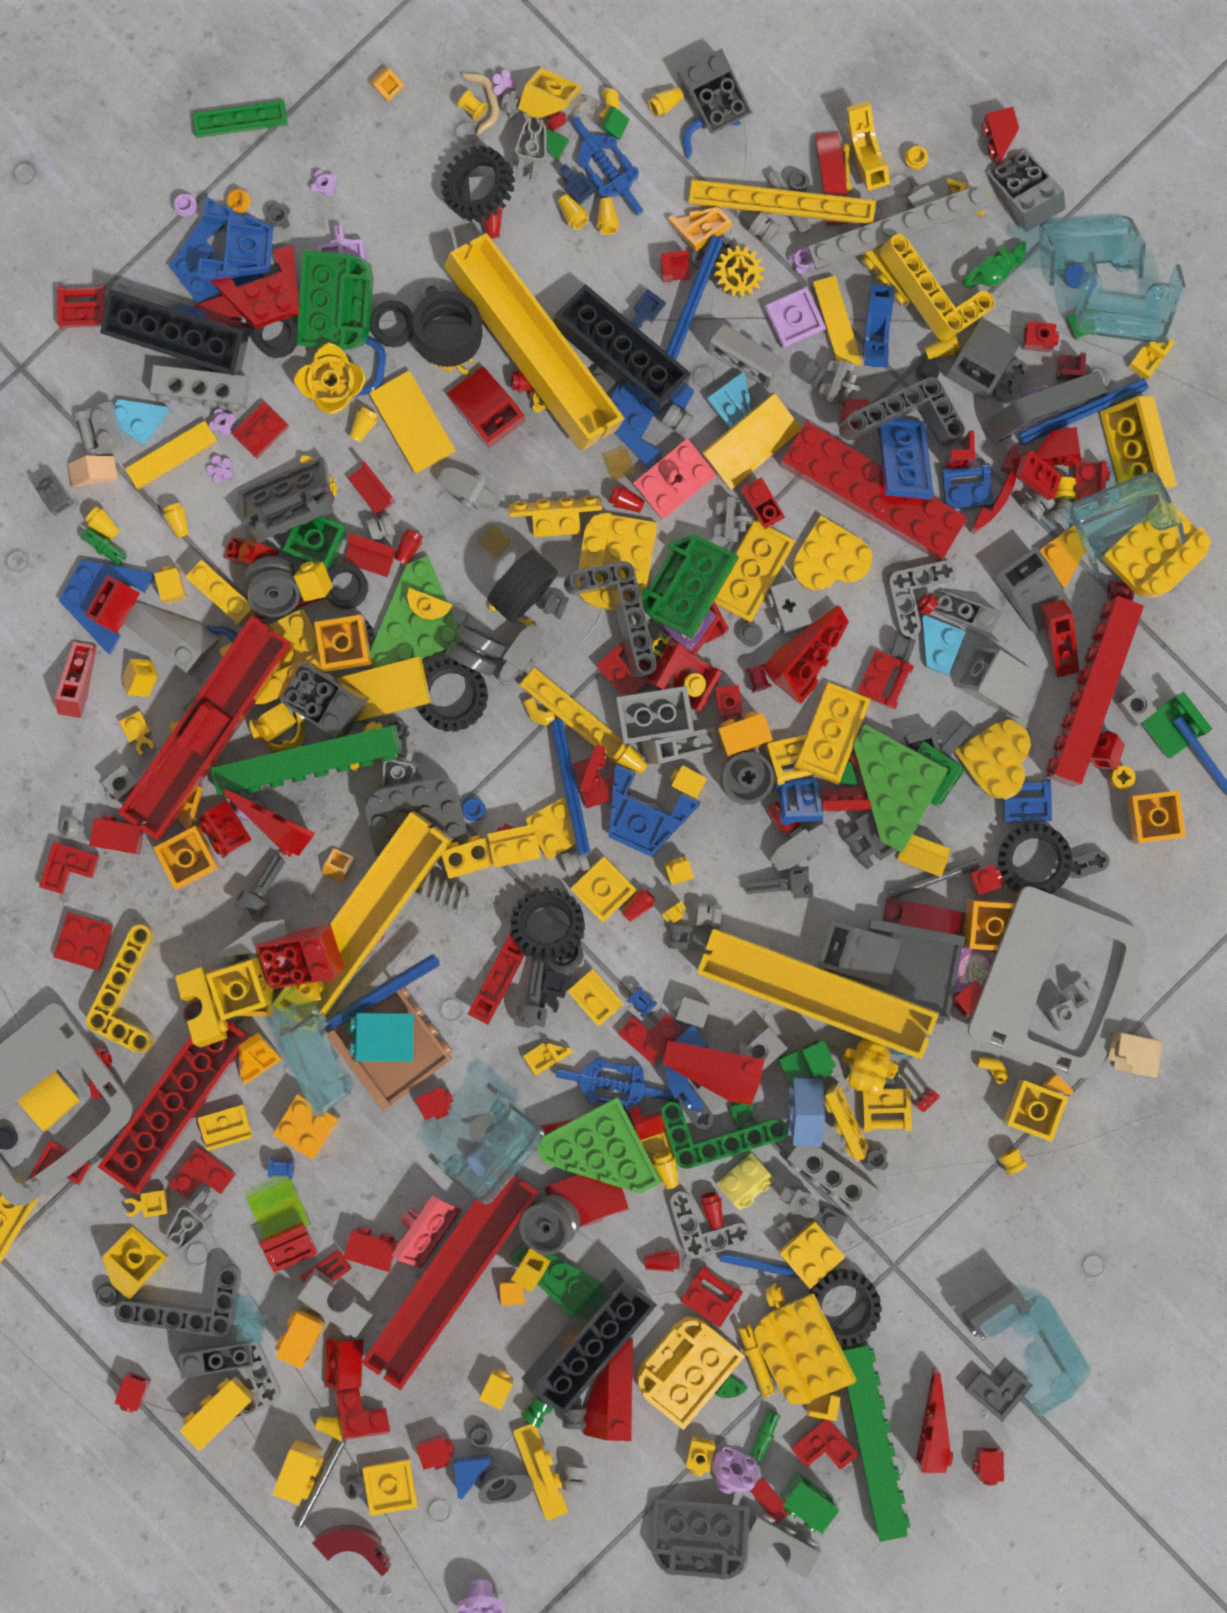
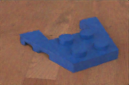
M205 197L203 220L227 224L224 261L199 258L196 281L201 282L268 273L274 227L248 215L244 217L234 212L233 208L226 205L224 207L214 203L213 199Z
M203 218L169 266L197 304L222 296L220 291L214 285L212 286L209 281H196L199 258L222 261L207 240L223 229L225 224L205 221ZM261 273L231 278L235 286L239 287L265 278V276Z
M618 384L611 397V401L625 419L614 434L626 444L631 452L649 470L656 464L662 451L641 439L655 414ZM686 387L671 403L685 410L695 390Z
M81 560L59 602L107 653L112 654L121 636L84 616L107 575L122 583L125 582L143 593H146L155 576L147 571Z
M617 763L614 770L609 838L652 857L699 807L701 801L681 793L673 813L669 814L628 795V790L636 772Z

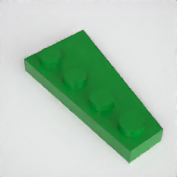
M523 1241L509 1257L519 1266L530 1248ZM541 1254L550 1260V1263L537 1284L573 1318L603 1282L554 1254Z

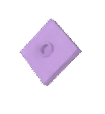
M804 287L764 305L783 349L826 330L808 287Z

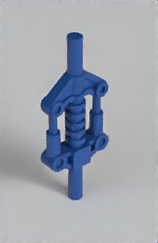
M579 117L574 118L571 123L584 140L577 159L578 166L585 168L589 173L591 181L599 191L600 198L622 195L635 215H641L644 210L630 191L633 182L639 177L638 168L630 163L625 154L621 153L617 147V139L614 136L591 135ZM603 149L614 150L618 156V161L626 171L624 174L620 175L619 171H616L617 168L612 166V161H609L610 158ZM592 156H594L595 161H598L597 163L601 166L602 171H605V175L609 176L608 179L611 183L605 185L598 174H595L591 169L589 162Z
M596 1058L581 1073L557 1068L555 1075L557 1078L579 1082L587 1101L591 1104L597 1101L607 1103L614 1099V1097L610 1099L598 1096L595 1085L598 1088H611L610 1090L612 1091L616 1089L617 1092H620V1090L623 1093L629 1092L627 1100L619 1099L623 1108L629 1112V1108L637 1106L643 1095L670 1101L673 1095L668 1090L645 1086L644 1070L641 1066L607 1063L603 1058ZM604 1067L615 1069L617 1072L632 1075V1082L629 1083L628 1080L624 1082L622 1081L623 1079L616 1080V1078L610 1079L608 1076L604 1078L603 1075L599 1077L597 1074Z

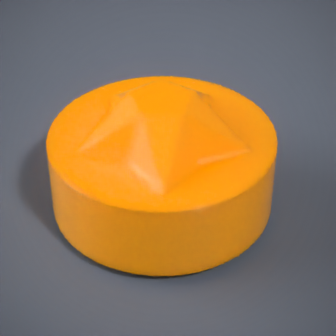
M237 188L229 193L227 206L233 208L234 212L242 214L250 207L251 198L246 191Z

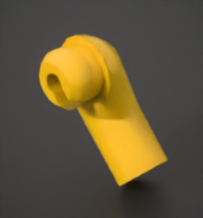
M608 87L602 92V97H604L606 107L598 115L602 122L610 106L616 107L618 110L620 108L619 94L614 88Z
M534 698L523 702L532 722L546 726L555 720V715L552 711L548 710L545 712L538 709Z
M982 1056L978 1057L977 1068L989 1069L998 1084L1007 1082L1009 1074L1001 1060Z

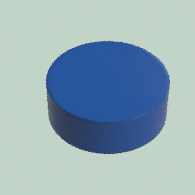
M1073 264L1068 267L1064 274L1066 285L1072 289L1083 287L1089 277L1088 270L1081 264Z
M469 798L463 803L462 810L467 820L475 822L484 817L486 807L480 799Z

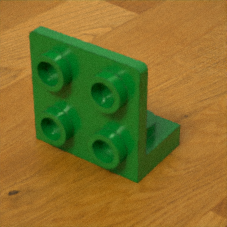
M1185 692L1174 696L1141 723L1168 759L1189 745L1173 722L1176 717L1181 716L1196 738L1206 735L1213 730Z
M923 742L917 752L949 769L931 801V804L940 808L966 769L928 743Z

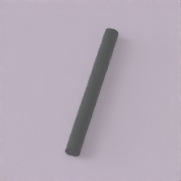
M975 859L944 870L941 877L932 874L890 889L888 893L890 898L893 899L980 868L978 860Z
M346 1440L336 1441L294 1523L297 1527L303 1528L347 1443Z

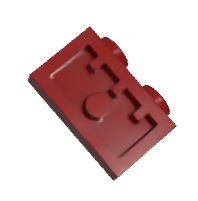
M1031 450L1015 455L1013 461L1019 465L1016 476L1046 500L1054 499L1062 475Z
M1101 460L1099 463L1077 462L1074 465L1076 484L1073 486V491L1076 495L1075 499H1073V505L1078 510L1101 511L1105 504L1109 503V490H1106V481L1110 479V467H1107L1106 460Z
M866 787L820 789L823 812L868 811L871 809Z
M227 800L204 812L198 819L201 831L209 836L212 841L213 850L218 855L220 854L223 859L252 840Z

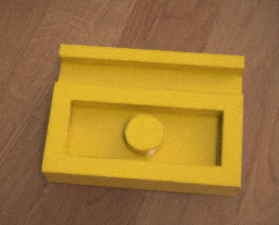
M534 824L487 834L494 868L541 858Z
M594 969L589 971L567 991L598 1027L624 1005Z
M245 1104L197 1118L207 1151L254 1137Z

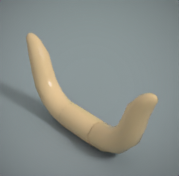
M461 73L464 79L470 82L481 83L487 92L491 115L479 126L477 130V135L479 136L498 120L500 113L497 95L492 91L494 85L489 78L482 74Z

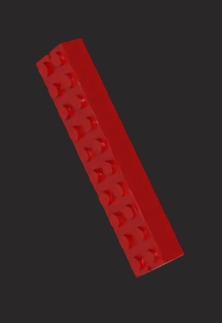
M251 615L124 802L118 814L134 825L141 824L139 828L156 840L163 839L295 643L279 632L274 631L272 627L259 618ZM209 703L230 717L231 720L207 757L204 758L191 748L183 749L176 743L201 704Z
M500 1163L361 1363L378 1376L383 1368L387 1369L383 1379L399 1391L407 1383L517 1225L523 1213L539 1193L540 1189L523 1177L520 1181L517 1180L518 1174L503 1163Z

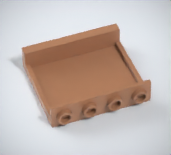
M405 987L362 1013L414 1014L413 1062L353 1061V1056H349V1043L353 1041L347 1033V1022L326 1035L382 1111L386 1110L453 1058L450 1055L453 1050L447 1042L443 1041L441 1043L436 1036L439 1032L431 1022L427 1024L422 1018L424 1012L417 1003L413 1005L407 998L410 996V993Z

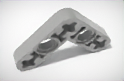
M940 561L894 572L890 576L888 581L899 632L903 637L907 639L914 638L921 630V622L913 590L950 582L956 575V567L952 562ZM942 566L951 570L948 578L941 574L935 577L937 581H933V572L930 568H934V573L941 571ZM918 571L928 573L929 579L926 583H919L917 581L916 573ZM908 573H911V581L905 582L902 588L894 585L893 582L897 579V576H900L902 580L908 579ZM906 598L911 602L910 610L902 611L899 608L898 602L900 599ZM914 614V617L911 616L909 618L911 625H916L912 634H910L909 630H904V627L907 625V619H901V616Z
M677 1190L671 1195L670 1205L684 1251L690 1258H700L747 1243L750 1239L751 1231L748 1225L743 1222H735L701 1233L690 1195L683 1190ZM678 1195H681L682 1198H687L684 1206L686 1211L691 1209L692 1213H684L679 1217L677 1216V1213H682L679 1204H674ZM684 1218L693 1219L695 1225L692 1230L686 1231L682 1229L681 1221ZM737 1227L747 1231V1233L743 1234V1239L734 1236L731 1237L733 1242L728 1244L725 1230H729V1234L736 1233ZM698 1232L699 1235L694 1236L696 1244H701V1247L698 1248V1253L688 1250V1247L691 1246L690 1238L685 1240L684 1235L688 1236ZM717 1233L724 1237V1243L719 1247L713 1246L710 1242L712 1235Z
M249 1337L241 1342H250L251 1346L255 1345L256 1349L253 1351L255 1358L261 1357V1359L253 1362L252 1367L245 1368L254 1388L249 1389L255 1396L253 1398L254 1407L251 1409L244 1408L240 1412L241 1414L234 1417L228 1424L275 1403L281 1394L280 1386L261 1343L256 1338ZM258 1364L263 1365L266 1368V1375L264 1377L255 1376L253 1372L254 1366ZM268 1377L271 1379V1381L267 1382L268 1388L275 1390L272 1399L270 1396H264L266 1391L265 1384L261 1386L258 1384L264 1382Z

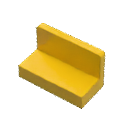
M913 835L904 852H900L898 861L941 877L952 851L950 848Z

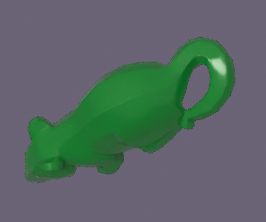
M1026 242L1017 243L1009 252H1006L1007 247L1005 245L1002 246L995 253V257L991 255L962 280L963 286L965 288H973L980 284L988 287L1000 285L1007 278L1010 270L1014 267L1019 268L1024 262Z

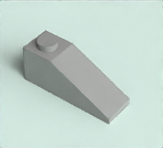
M715 726L696 729L691 734L641 741L645 762L648 764H661L719 750Z

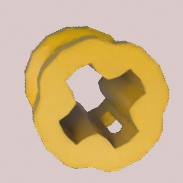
M468 90L458 101L457 107L466 110L473 116L472 119L476 122L485 113L488 104L480 102L473 96V92Z

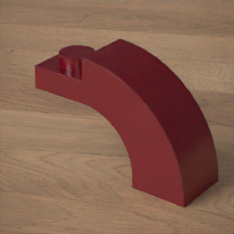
M887 898L882 921L962 936L966 913Z
M350 1524L334 1526L318 1534L312 1542L327 1561L338 1553L350 1551L363 1556L382 1577L389 1571L391 1566L388 1554L382 1549L380 1551L377 1549L382 1539L374 1532L361 1526Z

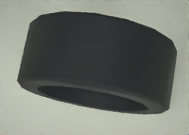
M389 300L382 302L374 309L371 314L370 325L372 333L378 342L386 347L396 348L405 345L411 340L413 313L408 306L400 301ZM388 311H398L406 318V329L400 336L388 337L380 330V318Z
M291 317L279 321L288 327L290 334L287 343L280 348H272L265 344L262 337L265 326L258 329L253 328L254 341L259 350L266 356L283 358L291 354L297 347V327Z
M341 563L327 571L331 583L341 573L353 574L359 582L358 593L349 600L337 598L332 589L328 592L326 598L335 607L352 609L359 606L365 600L368 593V581L364 573L357 566Z

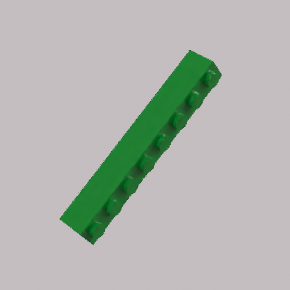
M387 726L212 767L211 771L217 795H224L221 792L223 788L240 795L239 791L247 790L249 794L262 791L261 786L268 784L270 788L284 786L283 781L292 779V783L305 781L306 776L311 774L318 778L329 775L328 771L337 769V773L351 770L350 765L359 764L361 768L374 765L373 760L380 758L382 762L396 760L395 755L402 754L397 727Z
M866 1342L852 1344V1346H843L841 1349L857 1379L854 1384L846 1386L877 1537L880 1542L907 1537V1528H911L908 1514H903L902 1505L906 1504L903 1490H898L897 1481L901 1480L898 1466H893L892 1457H895L896 1454L893 1442H888L887 1433H891L888 1418H883L882 1410L886 1409L883 1395L878 1394L877 1386H880L881 1382L878 1371L874 1372L872 1362H876L873 1347L869 1348Z

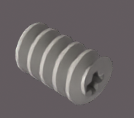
M429 872L423 880L418 895L421 893V901L424 902L430 897V905H434L438 901V908L442 909L447 904V912L450 913L456 908V916H460L470 896V893L468 895L465 894L466 887L463 886L457 891V883H454L449 888L447 879L440 884L439 876L437 875L433 880H430L431 873Z

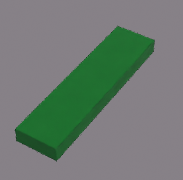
M284 100L192 113L196 138L288 125Z

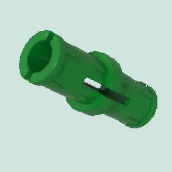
M91 527L85 529L88 535L84 532L82 533L80 539L94 547L99 555H105L117 566L123 563L121 559L126 560L127 554L111 544L112 541L109 538H103L92 530Z
M766 1410L761 1428L756 1431L757 1438L749 1453L751 1457L755 1458L760 1449L757 1458L760 1461H764L769 1443L775 1437L773 1435L774 1430L781 1417L780 1414L775 1412L772 1421H770L773 1414L771 1410Z

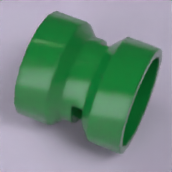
M533 1395L530 1399V1405L524 1408L521 1416L533 1426L540 1428L544 1423L545 1415L550 1414L553 1408L536 1395Z

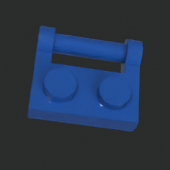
M984 463L977 467L958 469L942 468L945 504L954 510L992 506L993 495L990 464ZM982 475V482L951 485V478Z
M796 778L785 781L781 785L775 784V790L779 794L781 806L780 821L782 824L789 825L793 822L823 820L824 815L817 778ZM788 790H794L797 807L795 811L790 810Z
M1050 779L1024 782L1020 790L1042 791L1043 797L1009 798L1003 800L1004 822L1052 821Z

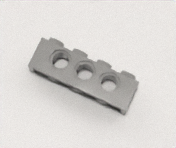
M153 365L150 393L156 398V401L163 403L177 400L182 405L193 406V403H202V406L206 408H216L219 405L226 406V409L230 411H240V408L247 409L250 381L247 376L241 375L233 376L225 373ZM175 382H182L180 390L172 391L171 388ZM198 385H205L203 393L195 394V388ZM227 387L229 389L228 394L224 397H219V389Z
M761 1026L751 1034L753 1039L748 1044L742 1042L733 1052L753 1056L752 1048L758 1044L762 1045L765 1052L759 1058L764 1059V1070L788 1048L768 1026L765 1029ZM701 1085L697 1087V1090L715 1111L728 1101Z
M793 1146L786 1156L790 1161L788 1166L798 1173L801 1170L809 1175L807 1179L817 1187L822 1184L828 1188L826 1193L836 1201L841 1198L847 1202L846 1208L855 1215H858L859 1212L866 1215L881 1194L879 1189L819 1146ZM811 1156L818 1157L819 1164L814 1169H810L806 1165L807 1159ZM831 1170L838 1172V1179L833 1183L826 1181V1174ZM851 1184L856 1185V1195L852 1197L846 1196V1187Z

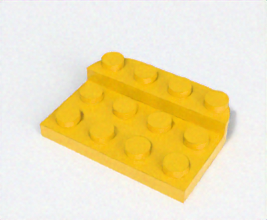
M1165 496L1101 558L1138 596L1142 597L1144 595L1150 598H1160L1173 589L1206 556L1211 545V539L1203 527L1197 529Z
M611 513L593 516L585 528L578 570L627 561L634 567L640 595H642L643 589L647 588L657 522L611 515ZM617 569L618 576L625 579L624 571ZM595 573L596 581L603 583L602 575ZM576 578V587L580 588L581 581ZM611 588L579 594L581 599L591 607L616 611ZM623 592L624 600L630 602V595L627 592Z
M304 608L269 625L274 631L279 632L295 643V645L255 704L267 705L281 698L302 661L322 670L316 631ZM232 643L219 649L222 657H224Z
M814 1293L781 1306L779 1309L770 1311L754 1330L756 1343L779 1390L792 1405L809 1404L813 1399L854 1384L857 1380Z
M688 1315L673 1325L642 1362L636 1375V1381L644 1398L684 1430L743 1360L745 1355L710 1327L706 1321Z

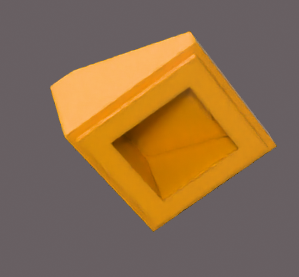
M384 67L369 82L387 102L404 87V84L389 67Z
M333 847L323 866L322 874L343 883L355 857Z
M1052 1074L1041 1084V1087L1069 1095L1073 1093V1090L1056 1074Z
M500 1281L501 1306L525 1305L524 1288L514 1281Z

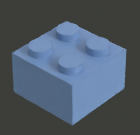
M794 1078L793 1088L788 1089V1102H791L787 1103V1118L791 1121L788 1122V1136H792L793 1146H822L825 1119L823 1079Z

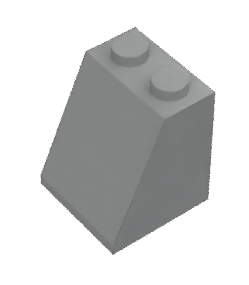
M976 645L955 687L1008 716L1020 718L1027 710L1028 702L1033 693L1037 691L1042 676L1000 649Z

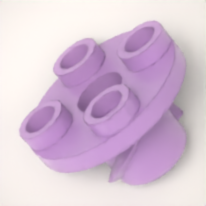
M724 1447L717 1453L712 1463L714 1474L717 1477L716 1485L719 1490L726 1494H732L735 1491L746 1492L751 1490L758 1481L756 1460L730 1447Z
M479 1579L471 1582L467 1591V1598L459 1601L457 1604V1612L504 1613L505 1602L495 1597L493 1585L490 1581Z

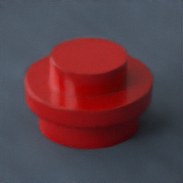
M559 111L552 113L547 117L548 122L545 125L547 128L550 127L552 131H555L568 122L565 117L567 114L565 112L560 113Z
M924 594L918 600L919 613L929 615L933 612L938 604L935 594Z

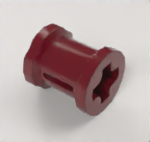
M1109 580L1107 587L1108 601L1116 596L1133 601L1135 592L1126 583Z
M765 664L745 670L746 674H749L752 683V693L772 687L771 683H768L765 674V668L763 667Z

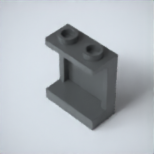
M1009 1281L963 1312L966 1320L963 1322L974 1337L979 1336L984 1340L987 1337L981 1330L980 1325L1012 1303L1023 1314L1031 1309L1019 1289Z

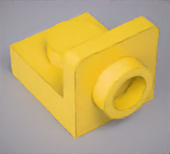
M322 981L294 985L296 1000L299 1005L318 1001L321 999V993H325Z

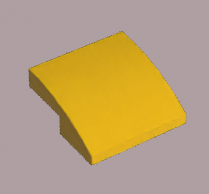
M57 1071L18 1100L22 1108L43 1131H47L81 1101L70 1084L65 1082Z

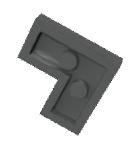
M1013 1368L999 1386L979 1371L965 1390L1003 1422L1033 1385Z

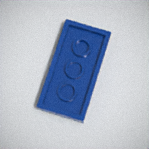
M896 419L879 427L878 436L885 495L931 499L934 491L925 421Z

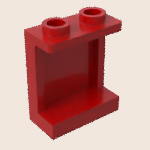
M669 641L647 683L658 690L682 687L685 677L691 673L702 675L706 681L704 692L697 697L689 696L691 709L700 712L706 706L712 689L718 684L722 670L712 667L691 654L681 644Z

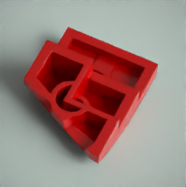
M582 1175L567 1178L544 1188L547 1195H561L574 1204L579 1213L580 1228L599 1223L607 1216L625 1212L629 1209L621 1187Z

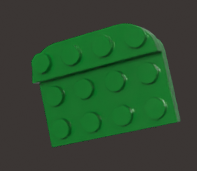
M303 250L297 346L320 348L329 342L342 350H354L365 345L370 332L374 281L372 266L369 262L359 256Z
M690 534V536L684 537L677 542L673 540L668 548L671 551L650 588H644L641 595L643 597L645 613L653 621L659 622L691 639L694 637L739 559L737 554L694 534Z

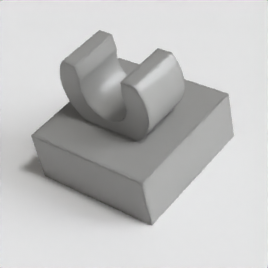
M1085 977L1073 981L1062 990L1063 994L1072 1000L1076 1009L1090 1002L1095 997L1093 994L1095 988L1092 986L1088 989L1083 983L1086 980Z

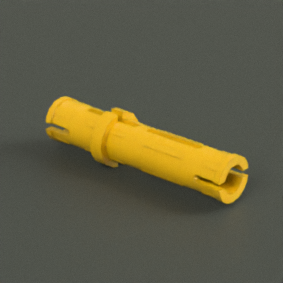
M752 1324L744 1325V1329L742 1327L737 1329L745 1348L743 1352L749 1358L762 1397H769V1393L774 1395L776 1389L773 1386L762 1353L756 1343Z

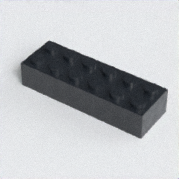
M117 283L108 289L100 334L234 376L242 370L251 325Z
M585 284L554 314L553 323L564 338L657 417L688 386L691 373L588 285Z
M615 1268L523 1375L522 1380L530 1392L564 1416L654 1310L657 1304L647 1292Z

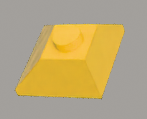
M540 67L526 83L518 109L524 111L530 117L542 118L566 109L580 93L583 86Z
M132 1226L103 1255L102 1261L111 1284L130 1300L168 1257Z

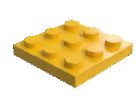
M839 1082L830 1085L825 1095L824 1103L828 1112H833L836 1117L834 1125L838 1134H843L846 1139L844 1146L849 1157L854 1156L857 1162L866 1157L869 1146Z

